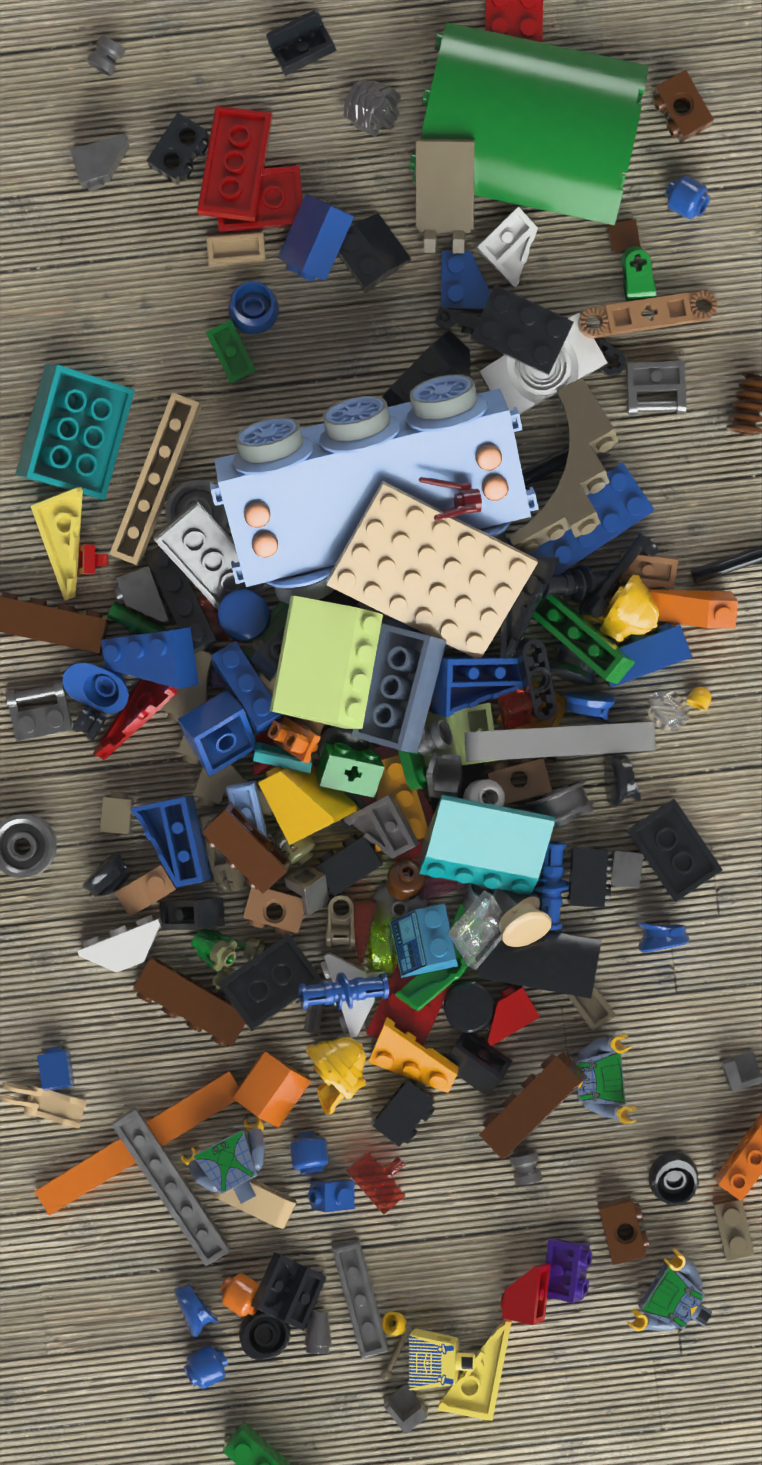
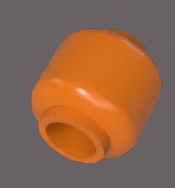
M239 1273L234 1278L229 1276L220 1289L223 1293L222 1304L241 1317H245L248 1314L254 1315L258 1309L252 1307L251 1304L260 1284L243 1273Z

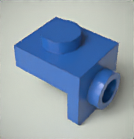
M311 1180L308 1197L312 1209L325 1213L355 1209L354 1180Z

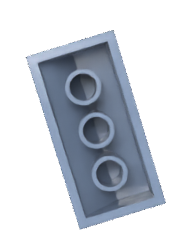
M381 623L363 728L353 729L352 737L401 751L418 753L447 640Z

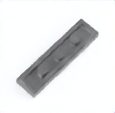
M360 1239L332 1246L361 1359L389 1352Z

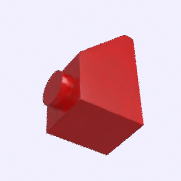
M512 984L499 992L501 997L496 999L494 1014L487 1034V1041L490 1046L540 1018L522 986L516 987Z
M543 1263L533 1267L505 1289L500 1301V1307L503 1309V1319L529 1325L545 1321L550 1263Z

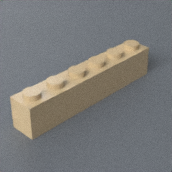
M172 392L109 555L140 567L202 408L199 402Z

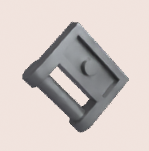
M685 361L626 364L628 416L637 415V412L676 411L677 414H686ZM676 391V400L637 401V393Z
M62 679L53 681V684L18 692H15V690L5 692L16 742L72 730L73 725ZM55 695L57 697L58 704L20 711L18 703Z

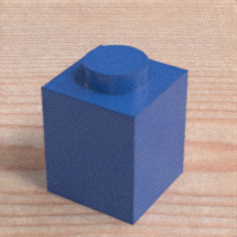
M61 1047L44 1049L45 1054L37 1055L42 1090L51 1091L75 1086L70 1052L62 1051Z

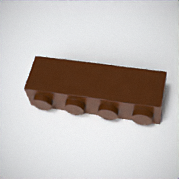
M2 591L0 597V632L95 653H103L101 640L106 639L109 620L103 619V613L86 610L85 615L75 613V607L58 603L57 609L47 607L46 600L30 597V602L28 603L19 601L18 594Z
M154 956L149 959L133 989L138 991L137 997L150 1004L152 1001L162 1005L161 1010L174 1018L177 1015L188 1020L186 1022L187 1026L197 1032H201L202 1029L212 1034L211 1040L223 1047H226L227 1044L233 1046L245 1026V1022L229 1000Z
M564 1052L557 1057L552 1053L540 1065L544 1070L537 1077L532 1073L521 1084L524 1090L518 1096L512 1093L501 1104L505 1109L498 1116L492 1113L482 1123L485 1129L479 1136L502 1160L509 1156L588 1077Z

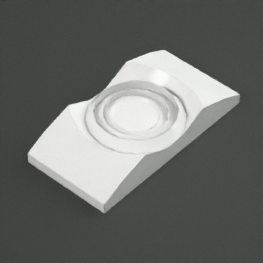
M580 313L568 318L574 321L549 376L505 355L479 371L490 391L495 389L501 390L509 411L517 407L520 415L553 396L562 387L589 375L608 363L594 338L585 337L578 328Z

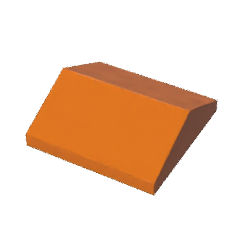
M264 1050L232 1095V1098L258 1118L279 1128L311 1080Z

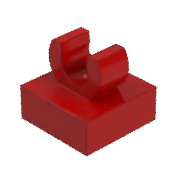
M84 544L79 546L77 575L95 574V567L108 566V554H95V545Z

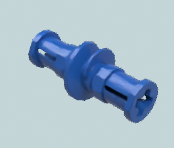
M550 840L541 869L542 876H539L538 879L542 883L533 890L541 892L540 911L545 912L551 918L552 925L549 930L562 929L563 924L560 922L561 891L570 888V883L562 879L564 873L563 849L566 848L567 843Z
M341 972L336 975L335 982L326 981L321 984L307 986L304 983H300L298 985V996L302 1010L312 1005H331L335 1002L337 1009L341 1010L343 1001H346L348 1008L352 1009L353 1000L361 1001L366 998L380 996L382 999H387L389 996V985L385 973H379V976L357 977L348 980L346 975Z

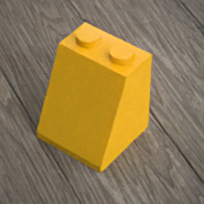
M313 765L311 766L310 773L277 766L266 772L268 778L258 782L289 845L360 810L358 805L343 791L319 786L315 775L317 768Z

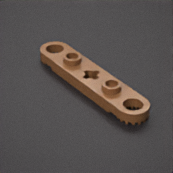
M701 290L692 293L687 292L609 304L601 307H591L580 315L578 328L585 337L599 338L701 322L710 319L716 313L718 302L712 293ZM704 299L707 301L709 311L707 313L699 312L697 307H695L696 300ZM646 307L649 312H654L655 314L650 321H648L646 316L642 317L641 314L645 311ZM595 316L598 318L600 328L597 330L589 329L585 321L586 317Z

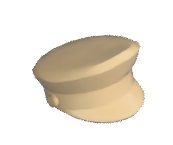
M537 897L523 899L501 918L499 930L502 933V940L507 946L521 947L529 945L543 937L551 928V918L548 914L539 910L540 901Z

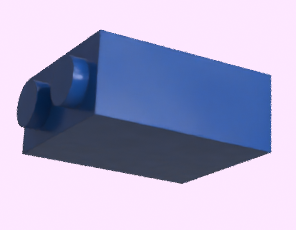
M306 194L278 258L287 263L286 269L297 273L298 276L313 282L316 277L326 281L354 216Z

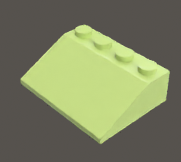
M291 596L270 711L344 729H362L383 614L352 606Z

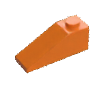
M648 591L659 608L658 621L703 628L736 629L738 600L731 591Z

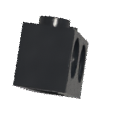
M178 112L146 160L149 167L176 185H179L182 179L186 181L194 169L193 161L197 155L201 157L208 148L209 141L207 140L209 136L207 130ZM190 132L196 135L194 142L191 144H183L180 141L185 133ZM174 156L180 159V163L176 168L170 169L165 166V162L169 157Z

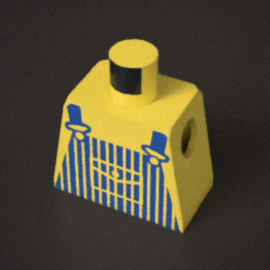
M413 1329L410 1333L409 1390L455 1385L459 1379V1370L474 1371L475 1353H459V1338L421 1329Z

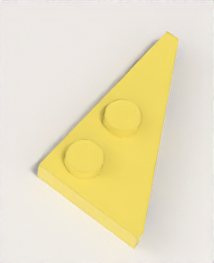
M82 487L31 505L64 601L76 597Z
M502 1320L475 1355L474 1371L464 1370L456 1384L452 1385L439 1402V1411L493 1420L512 1323L511 1320Z

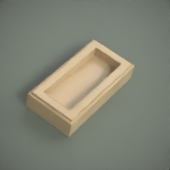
M264 232L206 236L209 267L266 262Z

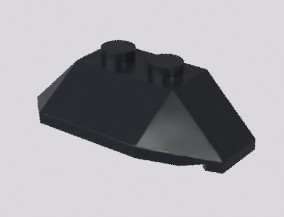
M448 330L400 376L382 398L387 402V406L391 407L411 402L410 392L415 386L426 380L445 375H464L471 378L470 349Z

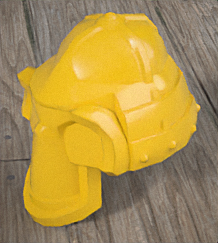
M633 574L625 587H619L612 599L610 597L606 598L609 606L600 617L581 615L587 620L601 623L600 632L602 634L613 637L618 642H621L631 634L642 635L656 628L659 608L651 598L647 587L642 583L640 576Z
M351 1037L324 1040L317 1044L307 1045L305 1050L315 1063L312 1067L324 1080L317 1088V1094L321 1108L327 1116L333 1114L336 1106L344 1097L345 1099H351L358 1089L366 1086V1080L363 1078L366 1060L363 1045Z

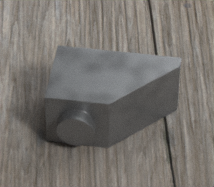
M126 134L70 150L77 176L83 189L97 190L103 188L106 182L111 181L130 146Z
M149 566L116 578L118 585L114 586L119 602L125 601L127 606L163 623L171 622L155 577Z

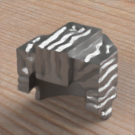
M362 79L352 86L346 97L343 116L350 120L357 129L377 137L382 126L392 129V125L397 121L400 113L396 106L401 96L395 89L375 80L367 81Z

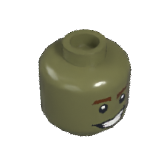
M282 829L273 837L275 840L273 845L291 862L290 866L298 863L302 867L314 857L311 851L315 847V841L310 835L289 845Z

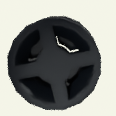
M86 705L74 723L72 730L83 732L86 734L87 739L93 741L107 717L102 714H95L92 708Z

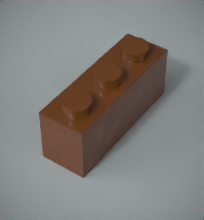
M232 802L226 805L209 821L202 831L205 835V841L212 848H218L225 855L224 858L228 865L233 869L238 868L245 876L248 885L255 890L258 889L262 894L279 880L291 865V862Z

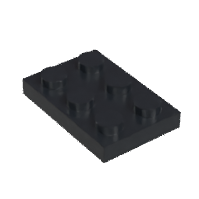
M495 285L470 339L549 376L574 321Z
M675 799L670 800L626 830L674 902H677L723 870Z
M287 934L220 981L218 986L252 1032L299 999L298 985L300 983H304L305 986L320 984L322 979L290 934Z

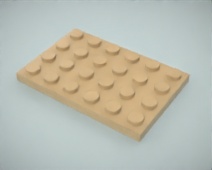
M382 481L328 576L326 585L429 636L447 640V645L474 658H482L538 563L537 559L455 517L434 520V515L443 513L442 510Z

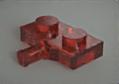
M367 1151L346 1169V1172L383 1215L405 1197V1193L396 1184L393 1176L406 1165L399 1156L385 1167L378 1163Z

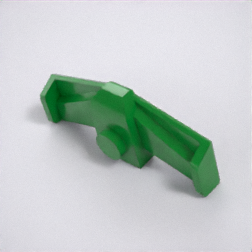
M461 901L450 929L458 966L418 974L398 991L395 996L412 1009L420 1011L453 981L459 980L468 967L469 957L485 918L466 912Z

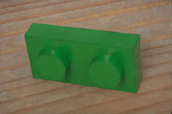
M232 320L206 331V335L231 385L257 373Z

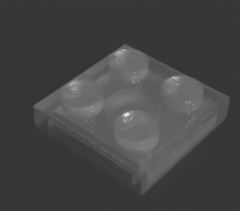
M486 891L481 893L448 932L467 966L474 970L481 965L502 940L499 922L504 914L493 895Z

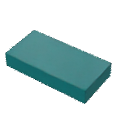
M257 742L254 748L253 761L310 773L312 754L310 763H305L279 746Z

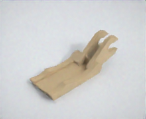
M5 1082L3 1088L6 1090L28 1094V1098L23 1099L2 1094L0 1096L1 1101L25 1106L23 1111L25 1114L52 1120L77 1129L80 1128L84 1108L87 1105L86 1100L54 1090L44 1091L41 1086L33 1084L31 1088Z

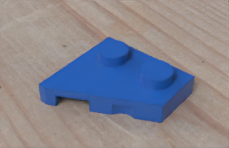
M442 251L441 307L450 310L483 311L491 293L471 251H465L464 253Z

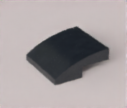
M274 1252L251 1306L304 1331L327 1277Z

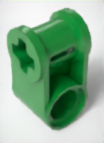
M638 246L627 248L621 260L626 302L655 298L656 287L650 256ZM635 255L643 259L638 262V267L630 263V261L635 259Z

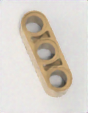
M251 1179L249 1182L256 1197L242 1204L234 1189L224 1194L210 1191V1194L215 1198L281 1229L285 1228L297 1203L290 1196L255 1179Z

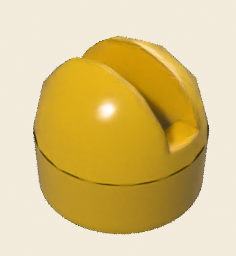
M696 687L691 690L686 701L693 707L706 711L711 703L710 691L705 687Z
M387 1312L382 1320V1329L388 1335H401L406 1330L407 1320L404 1315L398 1312ZM393 1321H396V1327H393Z

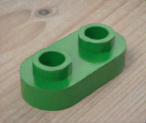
M398 750L405 780L409 788L413 791L426 788L428 786L426 777L428 766L425 764L424 756L419 751L418 753Z

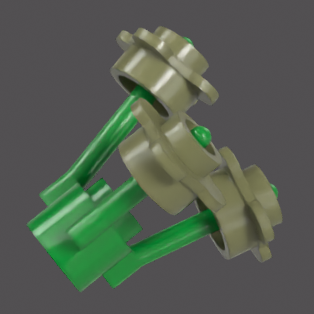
M200 929L191 942V946L198 950L196 955L202 958L217 974L212 980L217 988L215 990L216 993L222 991L218 983L236 971L229 967L236 959V947L244 949L243 958L249 961L267 948L266 945H263L265 937L260 939L251 937L246 944L226 936L216 929L212 931Z

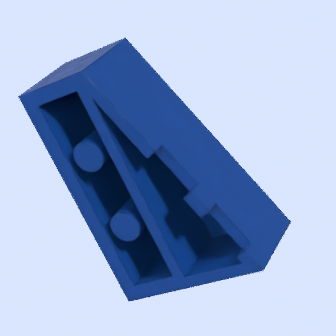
M191 627L101 640L105 669L177 689L199 685Z
M486 654L482 658H474L470 655H443L432 695V713L449 717L462 709L475 707L478 703L488 699H496L523 688L517 655L506 659L501 658V654Z
M193 795L130 808L133 815L137 817L142 825L147 839L151 841L156 849L158 858L175 887L200 883L211 879Z

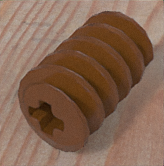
M742 372V376L748 380L739 381L738 386L745 391L736 392L735 397L741 402L733 403L732 408L738 413L730 414L729 420L735 424L726 426V429L735 433L753 436L755 433H762V429L756 425L757 422H762V416L759 414L762 411V376Z

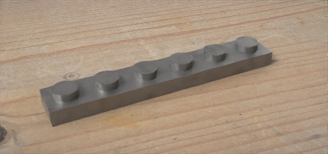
M137 1107L113 1121L112 1127L204 1265L208 1266L230 1252V1247Z

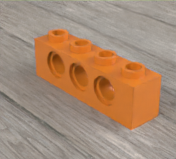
M762 1112L714 1177L719 1186L741 1202L762 1174Z

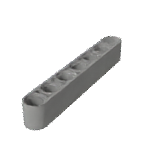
M654 722L464 733L466 762L656 750Z

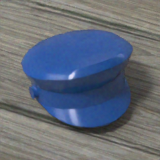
M249 281L241 284L233 292L229 300L228 310L230 319L240 331L247 334H260L266 332L274 325L278 317L279 306L275 294L266 285L260 282Z
M238 589L233 590L223 598L219 605L218 618L220 625L229 636L237 640L249 641L263 634L270 621V612L267 603L258 593Z
M567 692L565 694L567 701L565 710L609 724V709L614 705L616 698L613 694L606 692Z
M636 922L643 929V938L638 945L639 951L643 953L682 946L690 940L686 934L685 925H652Z
M190 1284L183 1288H175L174 1295L193 1337H197L203 1326L207 1323H219L214 1313L196 1296Z

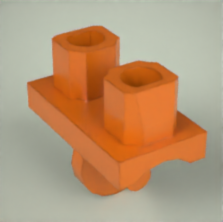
M284 716L282 722L274 720L267 733V736L274 740L273 743L305 763H310L311 753L317 750V743L321 738Z

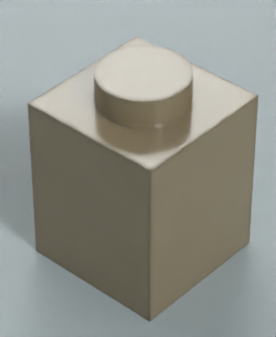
M111 791L110 797H103L100 832L130 834L133 821V813L130 808H134L135 799L128 798V793Z

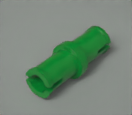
M116 601L107 615V618L129 628L128 632L132 634L135 632L145 634L166 630L165 627H161L143 617V613L138 612L137 614Z

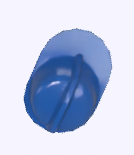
M81 662L69 666L63 674L62 683L65 691L78 702L105 713H117L123 710L128 703L127 685L123 675L119 672L105 669V666L99 667L94 664Z

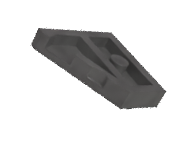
M393 793L344 818L345 823L349 826L354 825L365 834L363 837L371 843L377 844L391 858L419 845Z

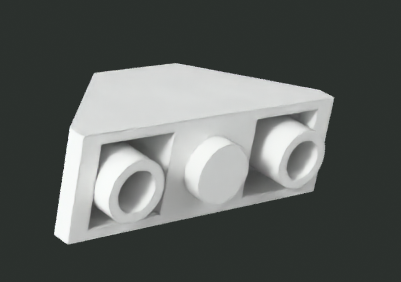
M152 915L139 919L136 921L137 926L129 930L126 929L125 925L109 931L111 937L101 941L99 936L82 942L84 947L78 950V954L80 957L114 972H120L140 964L148 957L162 924L161 917L153 919Z
M331 952L324 954L325 961L321 962V966L326 979L331 977L332 982H335L336 975L341 972L346 975L348 980L357 977L368 978L365 969ZM375 997L366 998L361 1001L353 1000L352 1009H349L346 1001H343L341 1008L343 1016H340L339 1020L344 1033L349 1032L351 1038L357 1037L375 1001Z

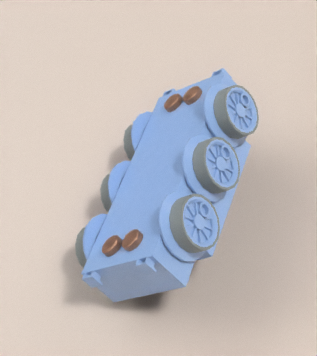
M445 375L426 380L415 386L410 392L411 402L388 407L387 402L383 398L361 396L338 402L329 407L323 414L324 423L300 429V425L295 419L276 417L255 422L243 428L235 439L238 453L214 459L218 483H210L215 506L224 504L239 562L234 563V560L231 561L236 584L245 582L246 587L266 582L274 586L278 599L287 604L290 603L291 596L318 600L332 593L335 589L327 586L326 580L382 481L440 510L454 507V494L459 493L460 490L420 483L418 480L420 477L456 483L470 482L471 489L478 488L482 497L481 512L465 513L453 517L507 543L505 530L511 524V521L531 517L530 511L538 510L533 487H530V490H525L514 432L522 430L517 407L509 411L500 389L476 394L474 380L464 375Z

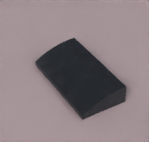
M488 921L478 978L592 998L602 940L548 931L543 937L529 945L512 947L507 946L502 940V933L499 930L500 921Z

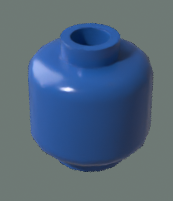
M683 176L677 181L673 180L665 192V196L668 197V208L687 219H692L696 215L701 216L710 201V196L707 195V187L688 176Z
M315 1131L298 1133L299 1139H295L290 1143L293 1168L300 1170L301 1175L322 1172L323 1167L329 1162L326 1139L321 1136H315Z
M208 1345L192 1353L186 1359L187 1365L184 1366V1370L193 1387L198 1385L201 1389H206L223 1380L226 1376L224 1367L228 1366V1362L222 1350L216 1352L212 1346Z

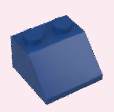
M228 690L178 719L186 740L209 777L252 752L257 743L244 709Z

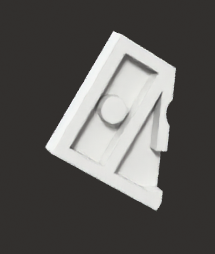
M517 207L476 247L512 288L519 284V278L524 263L527 261L529 249L534 241L538 227Z

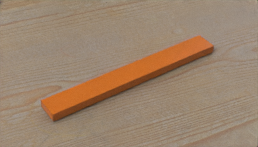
M229 1070L146 1122L161 1145L164 1146L235 1102L232 1095L239 1087V1084ZM119 1138L39 1187L34 1192L50 1216L130 1167L136 1161Z

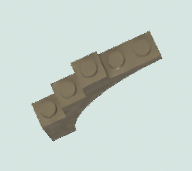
M583 377L557 390L569 424V453L565 471L557 489L544 508L528 524L509 536L512 546L528 555L534 553L539 546L549 540L560 538L569 529L576 538L580 535L591 533L597 525L601 524L597 512L587 495L601 491L606 484L610 483L606 470L596 454L610 450L619 441L614 427Z
M204 651L195 654L199 685L177 689L176 695L162 708L163 711L168 712L167 718L179 722L178 719L208 701V681L211 669V655L213 654ZM183 735L178 753L184 754L182 760L199 765L200 761ZM233 764L228 765L210 777L202 768L193 795L199 797V803L214 807L215 803L222 804L225 794H227L226 787L228 785L250 781ZM257 787L262 813L272 816L273 812L262 790Z

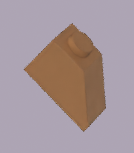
M160 864L114 893L130 917L173 892L178 887H175L163 864Z

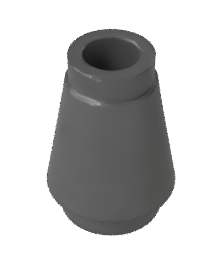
M312 1311L304 1341L306 1353L329 1354V1347L332 1346L328 1312Z

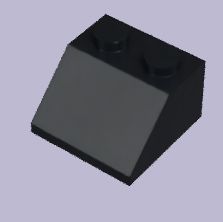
M379 213L349 227L337 254L364 293L412 260Z

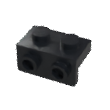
M318 10L304 14L266 34L272 54L285 76L337 51L333 40L323 25Z

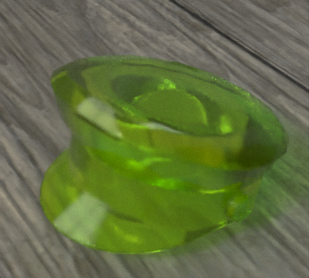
M389 923L381 926H372L367 951L368 971L383 969L385 972L392 974L397 967V954L391 926Z

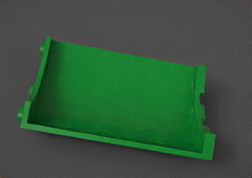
M446 22L444 33L438 32L434 50H438L439 54L431 88L425 87L422 105L427 106L420 139L475 140V196L615 225L626 174L621 173H628L649 66ZM412 152L409 170H414L412 182L416 183V153Z

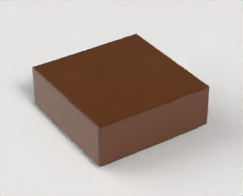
M636 219L616 222L615 225L607 224L611 254L624 252L632 246L640 247Z

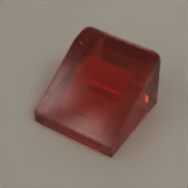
M520 689L499 696L498 703L504 730L530 723L533 702L525 690Z

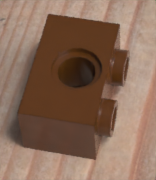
M687 70L680 72L655 87L653 91L654 97H652L653 104L659 113H664L668 120L666 127L673 138L677 137L680 143L712 125L714 119ZM677 102L684 103L688 108V112L684 114L677 113L674 110L673 104Z
M631 1196L597 1204L612 1264L617 1265L647 1257L645 1248L650 1246L646 1231H640L638 1221L643 1220L639 1203H633ZM621 1224H630L632 1226L630 1234L626 1236L617 1234V1229Z

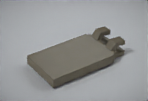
M416 140V228H419V232H424V253H436L437 233H453V253L465 252L466 233H471V229H474L475 140Z

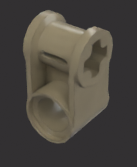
M341 892L330 898L328 922L326 925V948H331L332 945H349L350 948H355L354 901L347 893ZM340 899L347 901L350 907L347 912L342 914L337 913L333 908L334 902Z

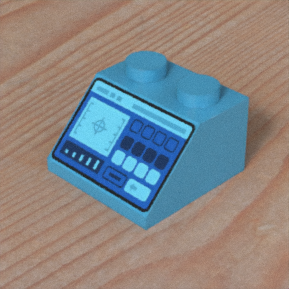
M445 904L416 909L390 921L401 978L458 966Z

